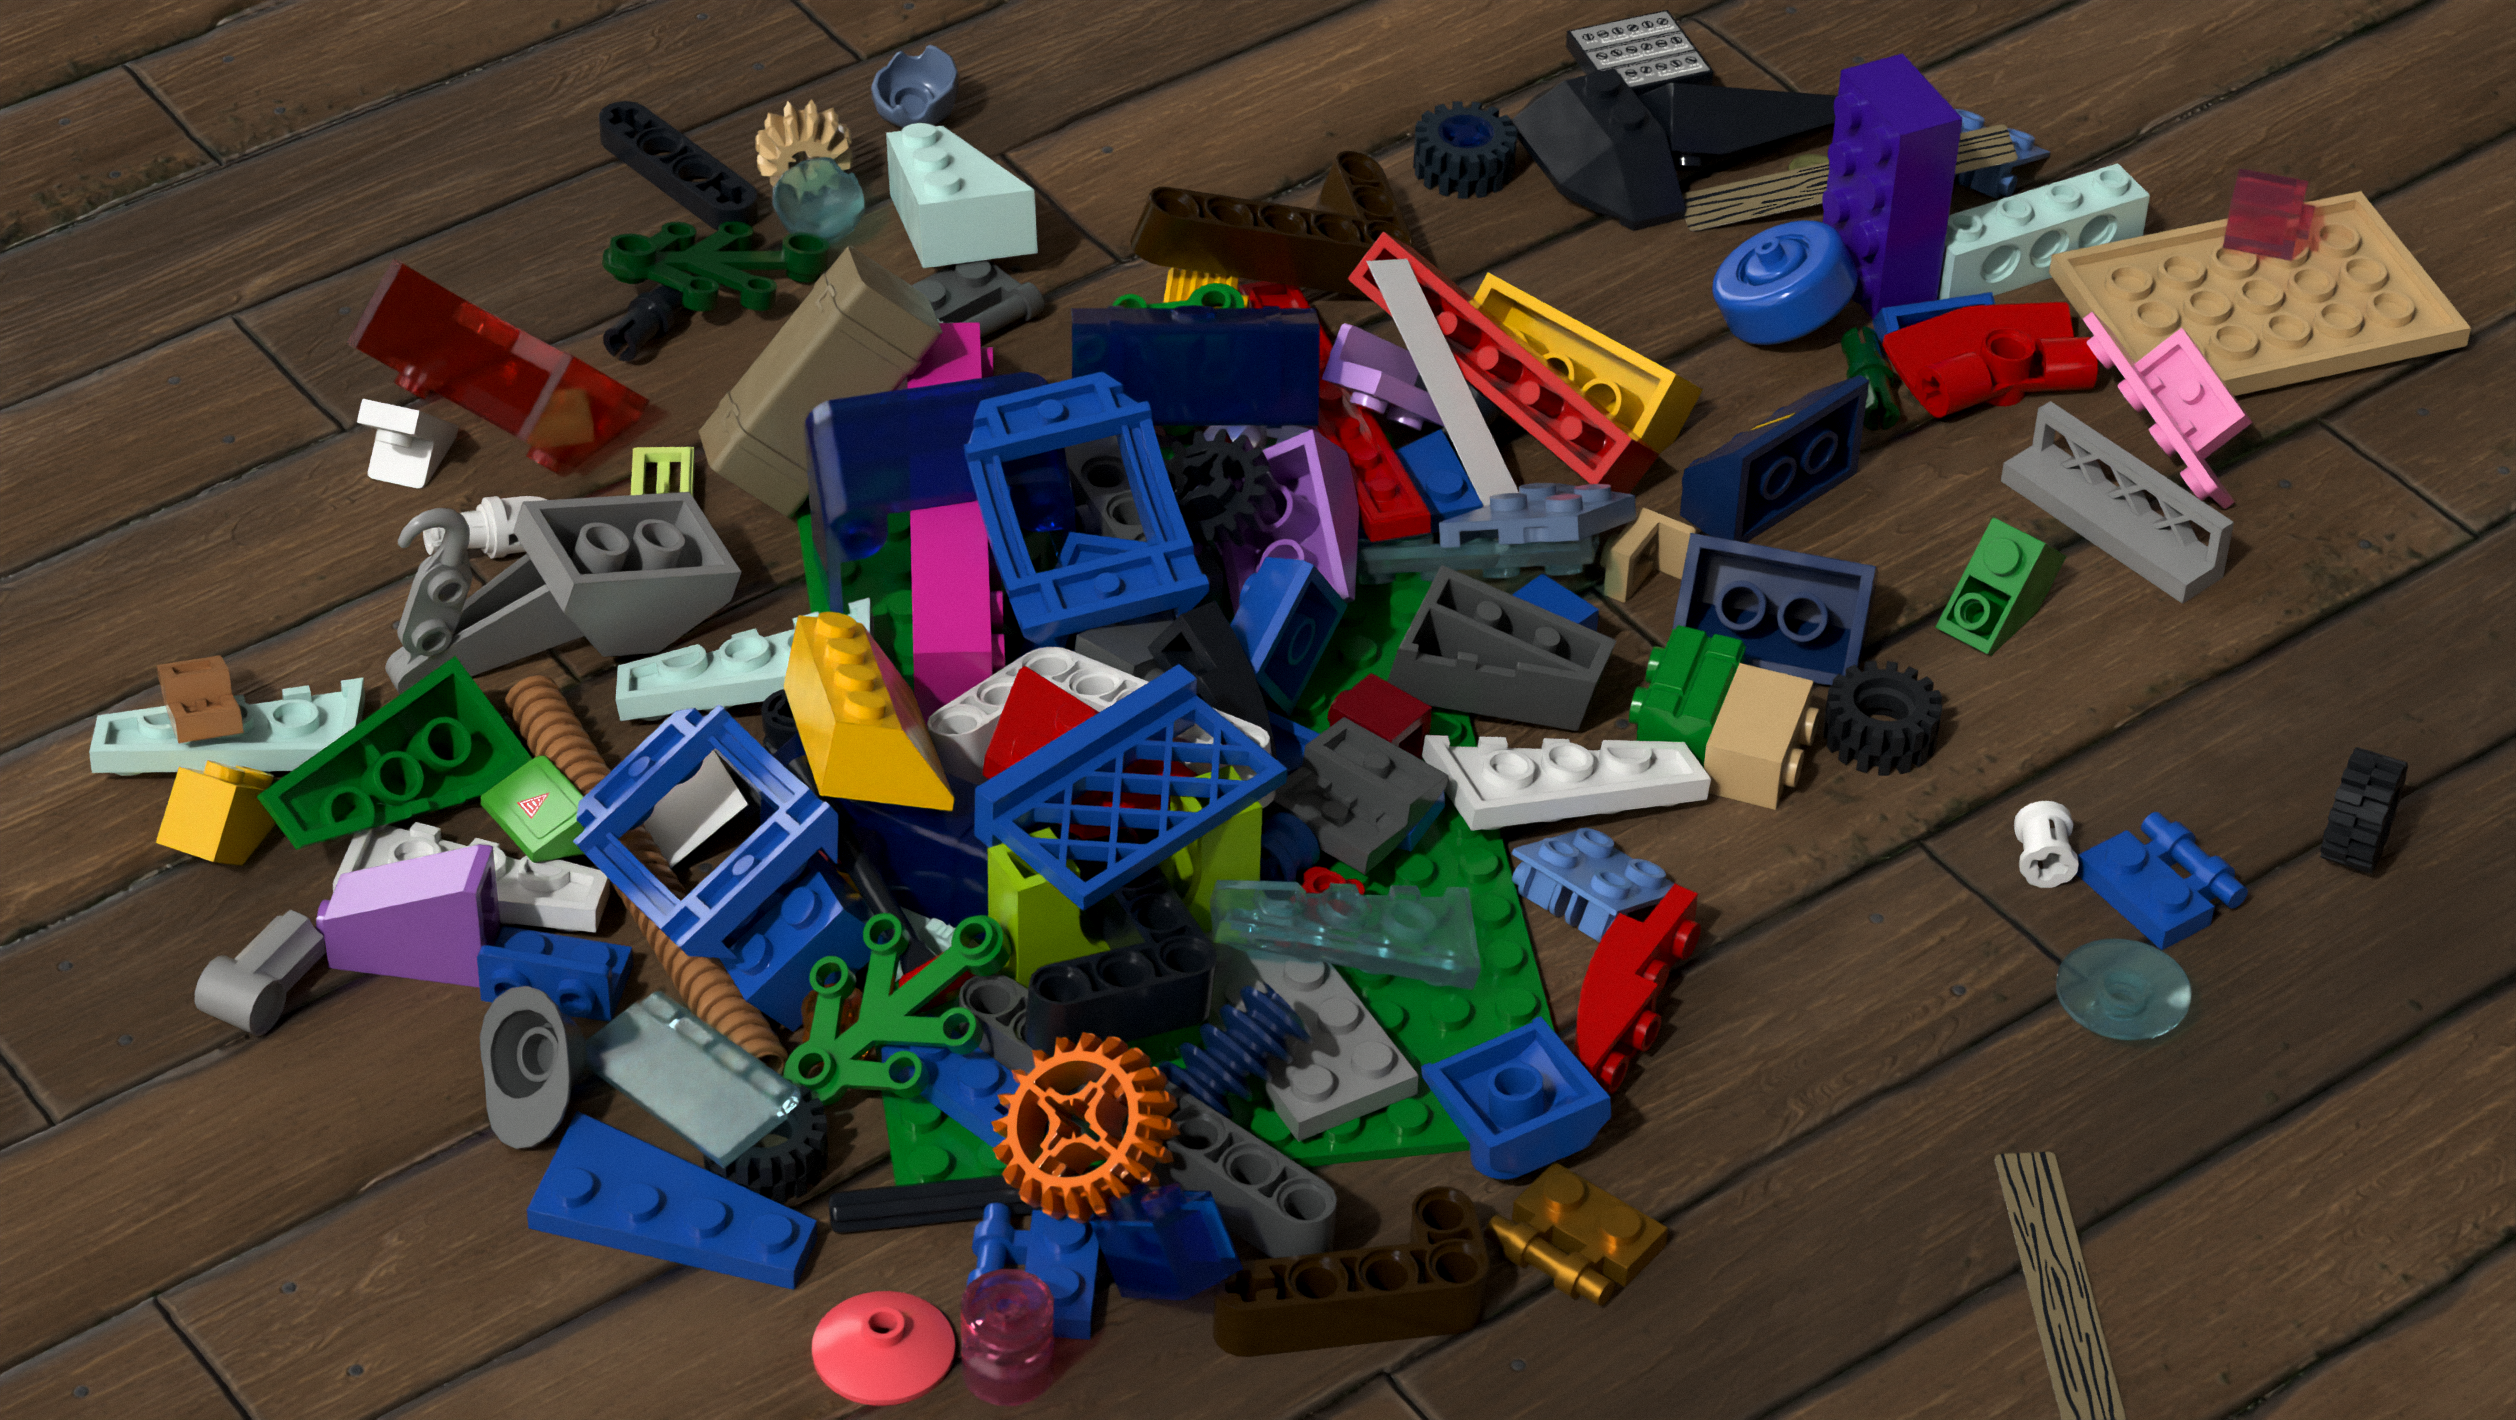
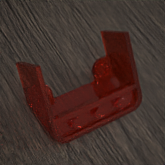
M393 259L347 341V344L398 371L399 373L393 382L396 385L424 400L430 390L487 420L531 445L526 457L557 474L563 464L573 469L577 468L638 423L650 402L647 398L566 351L561 352L461 298L396 259Z

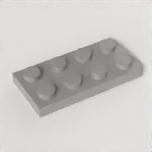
M1284 903L1205 933L1217 953L1211 1010L1206 1018L1209 1024L1226 1031L1220 1015V1008L1229 1004L1246 1012L1240 996V990L1244 986H1251L1266 994L1267 991L1262 982L1264 981L1291 1006L1313 1035L1315 1041L1311 1045L1293 1036L1287 1039L1295 1059L1290 1064L1273 1055L1267 1058L1274 1076L1270 1083L1253 1074L1248 1075L1298 1142L1417 1094V1072Z

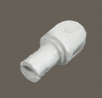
M498 496L483 498L476 511L460 513L464 516L470 528V541L467 549L481 548L491 559L502 558L507 554L526 552L513 531L523 501L547 499L535 496L502 499ZM437 527L423 531L424 544L429 555H434L441 546L445 534L444 528Z

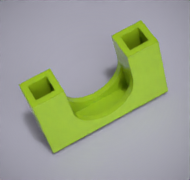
M1232 765L1219 768L1218 779L1242 780ZM1211 772L1196 776V778H1211ZM1171 795L1170 811L1198 812L1209 805L1210 798ZM1259 801L1174 853L1158 865L1204 933L1258 913L1262 805ZM1049 827L1028 834L1036 838L1057 839ZM1004 843L988 848V917L993 918L1008 934L1012 944L1011 956L1006 965L997 974L1007 976L1029 989L1031 975L1040 967L1110 950L1085 910H1081ZM1067 859L1066 867L1080 878V870L1072 859Z

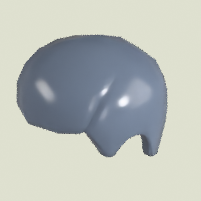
M933 45L926 46L925 51L919 56H909L903 51H898L888 65L876 73L871 86V96L882 119L901 128L914 123H927L935 126L943 122L951 114L959 89L958 71L953 57Z

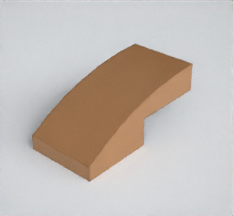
M221 655L157 665L158 678L165 706L178 743L244 733L241 709L232 694L229 669Z

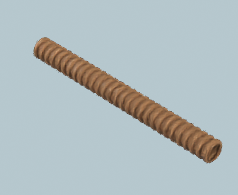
M536 675L519 681L510 689L505 698L504 707L515 728L520 732L523 741L528 745L531 754L535 758L545 755L583 796L588 794L611 770L606 766L603 757L598 753L595 744L591 742L588 733L583 729L579 719L575 717L573 709L567 704L566 698L559 691L556 682L550 677ZM644 823L633 830H628L618 839L680 901L687 896L684 886L678 881L677 875L670 868L667 859L662 856L660 848L654 843L653 837L646 830ZM610 880L617 894L622 898L625 907L630 911L633 920L638 924L642 935L646 937L650 948L654 950L658 961L663 964L664 970L671 978L674 987L680 992L682 1000L688 1005L690 1013L696 1018L698 1026L705 1033L709 1044L713 1046L717 1057L722 1060L723 1066L730 1074L733 1083L744 1079L748 1088L757 1087L756 1077L768 1076L769 1086L773 1085L784 1074L785 1064L789 1058L785 1047L780 1044L778 1036L772 1031L768 1020L763 1017L762 1012L745 1001L720 958L694 957L685 954Z

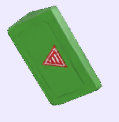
M545 755L537 756L481 795V806L532 862L537 863L585 855L573 842L584 831V827L576 820L578 804L584 796Z

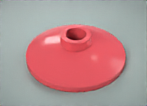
M895 1291L864 1293L839 1303L821 1319L812 1340L813 1363L821 1380L838 1395L856 1403L872 1406L904 1404L928 1394L946 1378L955 1357L953 1329L942 1312L926 1300L911 1294Z

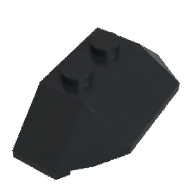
M1615 68L1595 71L1588 75L1564 80L1536 94L1512 119L1511 126H1516L1518 140L1560 194L1597 213L1619 218V224L1632 231L1685 219L1686 208L1666 133Z

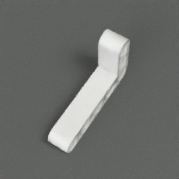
M1043 647L1026 653L938 709L929 717L927 723L928 731L951 791L973 790L972 788L989 780L983 776L985 754L1018 670L1022 667L1027 666L1098 712L1147 684L1148 681L1061 647ZM1214 709L1272 756L1270 737L1266 730ZM1195 723L1193 727L1175 737L1173 742L1213 744L1214 738ZM1179 762L1198 775L1212 771L1211 763ZM1219 764V768L1228 766L1227 764ZM1232 765L1244 781L1257 775L1249 766ZM1275 790L1258 800L1262 808L1268 806L1274 800Z

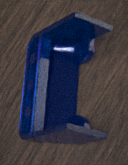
M1019 372L833 399L819 404L809 413L805 421L804 433L813 553L830 612L844 613L840 563L870 557L882 548L888 537L887 514L977 501L964 453V444H968L973 432V419L980 401L1047 385L1048 382L1043 377L1035 373ZM1065 447L1002 462L1003 473L1019 525L1032 532L1048 531L1057 558H1059L1069 532L1076 533L1075 501Z

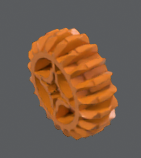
M1083 1032L1077 1046L1066 1037H1056L1053 1057L1043 1050H1032L1035 1068L1029 1074L1021 1069L1012 1070L1015 1082L1020 1084L1015 1094L1004 1093L997 1095L1000 1104L1009 1109L1008 1116L991 1122L994 1131L1005 1138L992 1149L996 1158L1008 1165L1002 1173L1005 1181L1015 1189L1020 1188L1021 1200L1033 1208L1042 1207L1043 1213L1056 1220L1062 1219L1068 1213V1217L1075 1222L1088 1224L1094 1211L1103 1219H1115L1118 1199L1129 1207L1139 1206L1136 1188L1141 1183L1152 1188L1160 1187L1157 1175L1151 1171L1155 1163L1174 1162L1172 1152L1162 1146L1163 1140L1181 1134L1178 1130V1125L1171 1119L1166 1118V1116L1179 1107L1175 1097L1167 1091H1163L1169 1083L1166 1075L1157 1067H1151L1150 1057L1139 1048L1128 1049V1044L1114 1036H1108L1103 1042L1095 1034ZM1089 1082L1080 1092L1066 1095L1075 1087ZM1129 1113L1127 1129L1124 1138H1122V1123ZM1074 1114L1084 1122L1090 1123L1089 1128L1100 1136V1141L1097 1142L1087 1134L1080 1132L1082 1128L1071 1120V1115ZM1049 1118V1132L1043 1141L1046 1123ZM1099 1160H1107L1099 1168L1081 1175L1092 1163ZM1075 1172L1081 1175L1077 1177H1072V1175Z

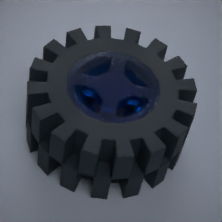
M1453 101L1452 109L1449 110L1444 104L1435 106L1434 113L1428 110L1423 113L1422 120H1418L1415 126L1413 161L1415 176L1418 180L1424 179V186L1430 190L1439 185V194L1447 197L1451 190L1458 191V199H1468V192H1475L1477 198L1487 197V188L1497 193L1503 189V183L1508 185L1511 182L1512 174L1515 170L1516 126H1511L1512 119L1507 114L1499 117V109L1490 106L1486 112L1482 111V103L1472 101L1471 108H1463L1462 101Z

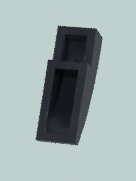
M1212 601L1181 614L1147 647L1164 673L1180 664L1197 678L1196 695L1212 708L1266 730L1270 737L1272 757L1277 760L1276 746L1267 708L1255 674L1235 632L1217 602Z

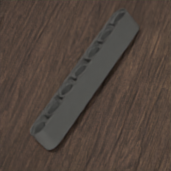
M997 973L989 976L975 975L968 979L960 989L959 1007L971 1011L982 1024L984 1034L982 1042L978 1047L1009 1070L1021 1069L1029 1074L1035 1068L1032 1056L1033 1049L1026 1043L1024 1037L1028 989L1013 979ZM967 1022L959 1024V1034L964 1036L969 1029V1023ZM1167 1080L1169 1083L1163 1091L1173 1095L1179 1107L1166 1116V1118L1171 1119L1178 1125V1130L1181 1134L1162 1142V1146L1172 1152L1174 1162L1155 1163L1151 1171L1157 1175L1159 1184L1183 1200L1211 1201L1224 1227L1271 1258L1333 1252L1337 1204L1334 1190L1313 1173ZM1089 1082L1075 1087L1066 1095L1080 1092ZM1129 1113L1122 1123V1138H1124L1127 1129ZM1074 1114L1071 1115V1120L1082 1128L1080 1132L1087 1134L1097 1142L1100 1141V1136L1089 1128L1090 1123L1084 1122Z

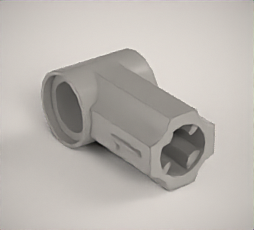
M289 910L284 916H277L235 959L221 955L210 961L197 982L194 1001L197 1009L252 1035L262 1036L266 1034L276 1024L284 1009L286 993L326 953L324 936L314 928L308 917L298 912Z

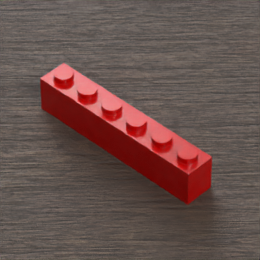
M1382 232L1347 279L1392 316L1366 261L1407 259L1463 377L1589 484L1611 485V491L1629 494L1660 454L1415 249Z

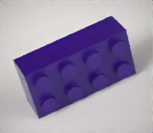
M1902 53L1841 70L1839 92L1834 100L1835 124L1833 141L1828 148L1830 165L1827 190L1824 191L1822 196L1824 209L1823 223L1832 226L1839 232L1857 269L1858 282L1851 299L1859 303L1873 320L1882 308L1937 300L1963 120Z

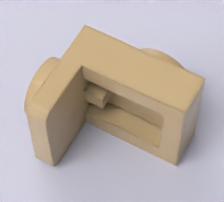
M1642 507L1637 512L1635 520L1630 521L1620 534L1613 533L1605 543L1600 559L1601 567L1606 568L1603 595L1626 603L1653 569L1682 580L1690 533L1696 534L1695 528Z

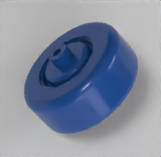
M1793 221L1764 230L1733 250L1719 266L1714 276L1712 293L1727 326L1735 337L1754 345H1775L1803 337L1824 326L1837 316L1851 300L1856 290L1858 273L1841 235L1835 228L1819 221Z

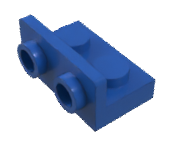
M507 926L502 927L495 946L483 945L477 955L481 1001L493 1003L498 996L510 988L530 986L545 992L557 1004L561 1013L572 1017H583L607 1022L612 1021L634 966L633 952L630 946Z

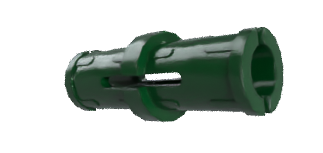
M1862 326L1865 343H1861L1857 327L1843 335L1840 343L1849 367L1846 376L1849 379L1861 375L1869 380L1863 424L1870 430L1878 431L1875 414H1879L1883 430L1894 426L1900 416L1899 408L1891 389L1894 383L1891 365L1882 358L1877 333L1869 327Z

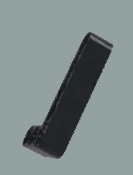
M1042 822L1041 830L1049 827L1057 839H1061L1062 826L1060 824ZM1133 828L1118 830L1117 843L1144 844ZM1069 831V840H1083L1080 836ZM1110 835L1084 841L1109 842ZM1072 859L1080 870V879L1084 882L1107 869L1108 862ZM1158 864L1085 910L1110 948L1109 951L1048 964L1038 968L1031 975L1024 1037L1026 1043L1033 1050H1043L1048 1055L1054 1056L1056 1037H1066L1075 1043L1076 1046L1083 1032L1093 1033L1103 1042L1108 1036H1114L1124 1042L1192 1027L1204 1022L1209 1016L1217 953Z

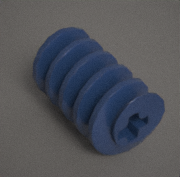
M1264 981L1262 982L1267 991L1266 994L1251 986H1244L1240 990V996L1246 1012L1229 1004L1220 1008V1015L1226 1031L1209 1023H1204L1199 1028L1206 1047L1205 1050L1189 1042H1184L1179 1046L1180 1054L1186 1066L1185 1069L1169 1061H1163L1159 1065V1070L1166 1075L1167 1080L1229 1120L1234 1116L1226 1098L1230 1092L1248 1102L1254 1098L1246 1079L1249 1074H1253L1270 1083L1274 1079L1267 1062V1058L1270 1055L1288 1064L1295 1060L1287 1043V1039L1290 1036L1308 1045L1315 1041L1311 1031L1298 1014Z

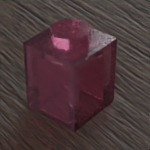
M2239 168L2231 200L2223 248L2292 261L2297 238L2308 240L2315 206L2304 204L2308 181Z

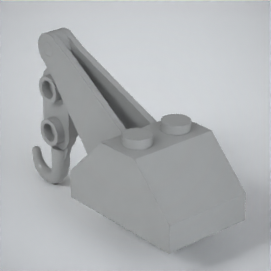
M690 492L523 501L513 531L527 553L466 599L472 582V572L467 551L470 541L469 525L464 516L453 509L435 508L427 510L411 519L403 528L398 538V545L401 548L409 547L417 535L430 528H444L445 534L439 549L434 555L429 556L420 564L418 572L414 577L397 631L398 638L403 647L389 657L385 667L386 672L400 695L454 656L458 658L470 676H474L583 636L588 639L603 657L659 653L729 603L742 572Z

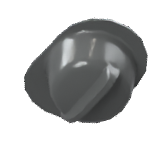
M530 986L510 988L493 1001L484 1016L480 1032V1051L484 1069L486 1105L491 1129L502 1143L515 1149L536 1147L548 1139L563 1120L572 1089L584 1074L587 1062V1044L581 1028L568 1015L561 1013L557 1004L545 992Z

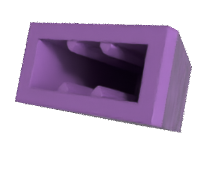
M479 844L341 874L331 900H322L316 919V930L324 936L328 968L480 988L477 955L481 946H495L501 932L493 846Z

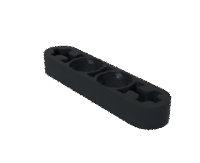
M618 101L608 104L599 113V128L602 146L711 228L718 231L720 224L729 221L742 222L751 227L756 224L758 220L757 192L748 181L637 102ZM658 151L672 152L671 154L661 156L649 155V153ZM694 177L707 178V180L701 182L684 181Z

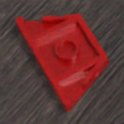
M1027 666L1022 667L1018 670L986 751L983 776L991 779L1099 712ZM1140 759L1123 769V773L1163 775L1164 761ZM1178 761L1171 762V776H1199ZM1089 790L1073 800L1072 805L1112 807L1113 792ZM1121 792L1120 808L1161 810L1162 795ZM1169 795L1168 810H1170L1171 795ZM1070 824V832L1080 836L1083 840L1110 835L1111 826Z

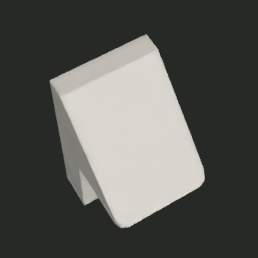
M362 399L357 423L377 430L368 468V476L372 479L417 489L425 487L456 439L459 426L418 410Z

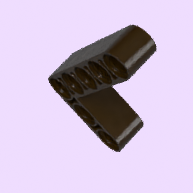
M1343 151L1336 156L1316 201L1317 210L1179 188L1157 187L1150 192L1130 240L1133 251L1139 257L1159 266L1366 297L1368 296L1347 278L1382 232L1413 247V239L1382 167L1371 157L1356 151Z

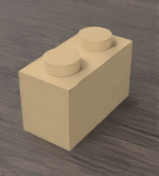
M1739 663L1706 744L1704 770L1711 778L1709 794L1776 810L1785 785L1794 788L1797 785L1804 759V750L1799 749L1801 744L1811 746L1816 735L1820 709L1810 707L1814 681Z

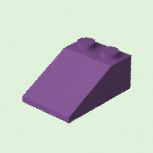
M1311 429L1262 450L1272 467L1270 470L1278 485L1276 489L1270 491L1276 504L1275 508L1269 511H1259L1258 514L1265 526L1261 531L1249 527L1242 532L1245 537V545L1239 547L1232 540L1223 543L1222 559L1234 617L1240 607L1239 597L1245 581L1251 574L1258 573L1266 557L1304 560L1311 563L1325 577L1346 604L1355 601L1359 504L1348 454L1345 450Z

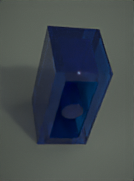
M1178 1183L1167 1185L1157 1190H1150L1148 1184H1138L1131 1187L1129 1194L1121 1198L1113 1195L1109 1199L1113 1210L1112 1213L1104 1217L1098 1215L1089 1220L1121 1297L1186 1300L1243 1269L1211 1190H1182Z

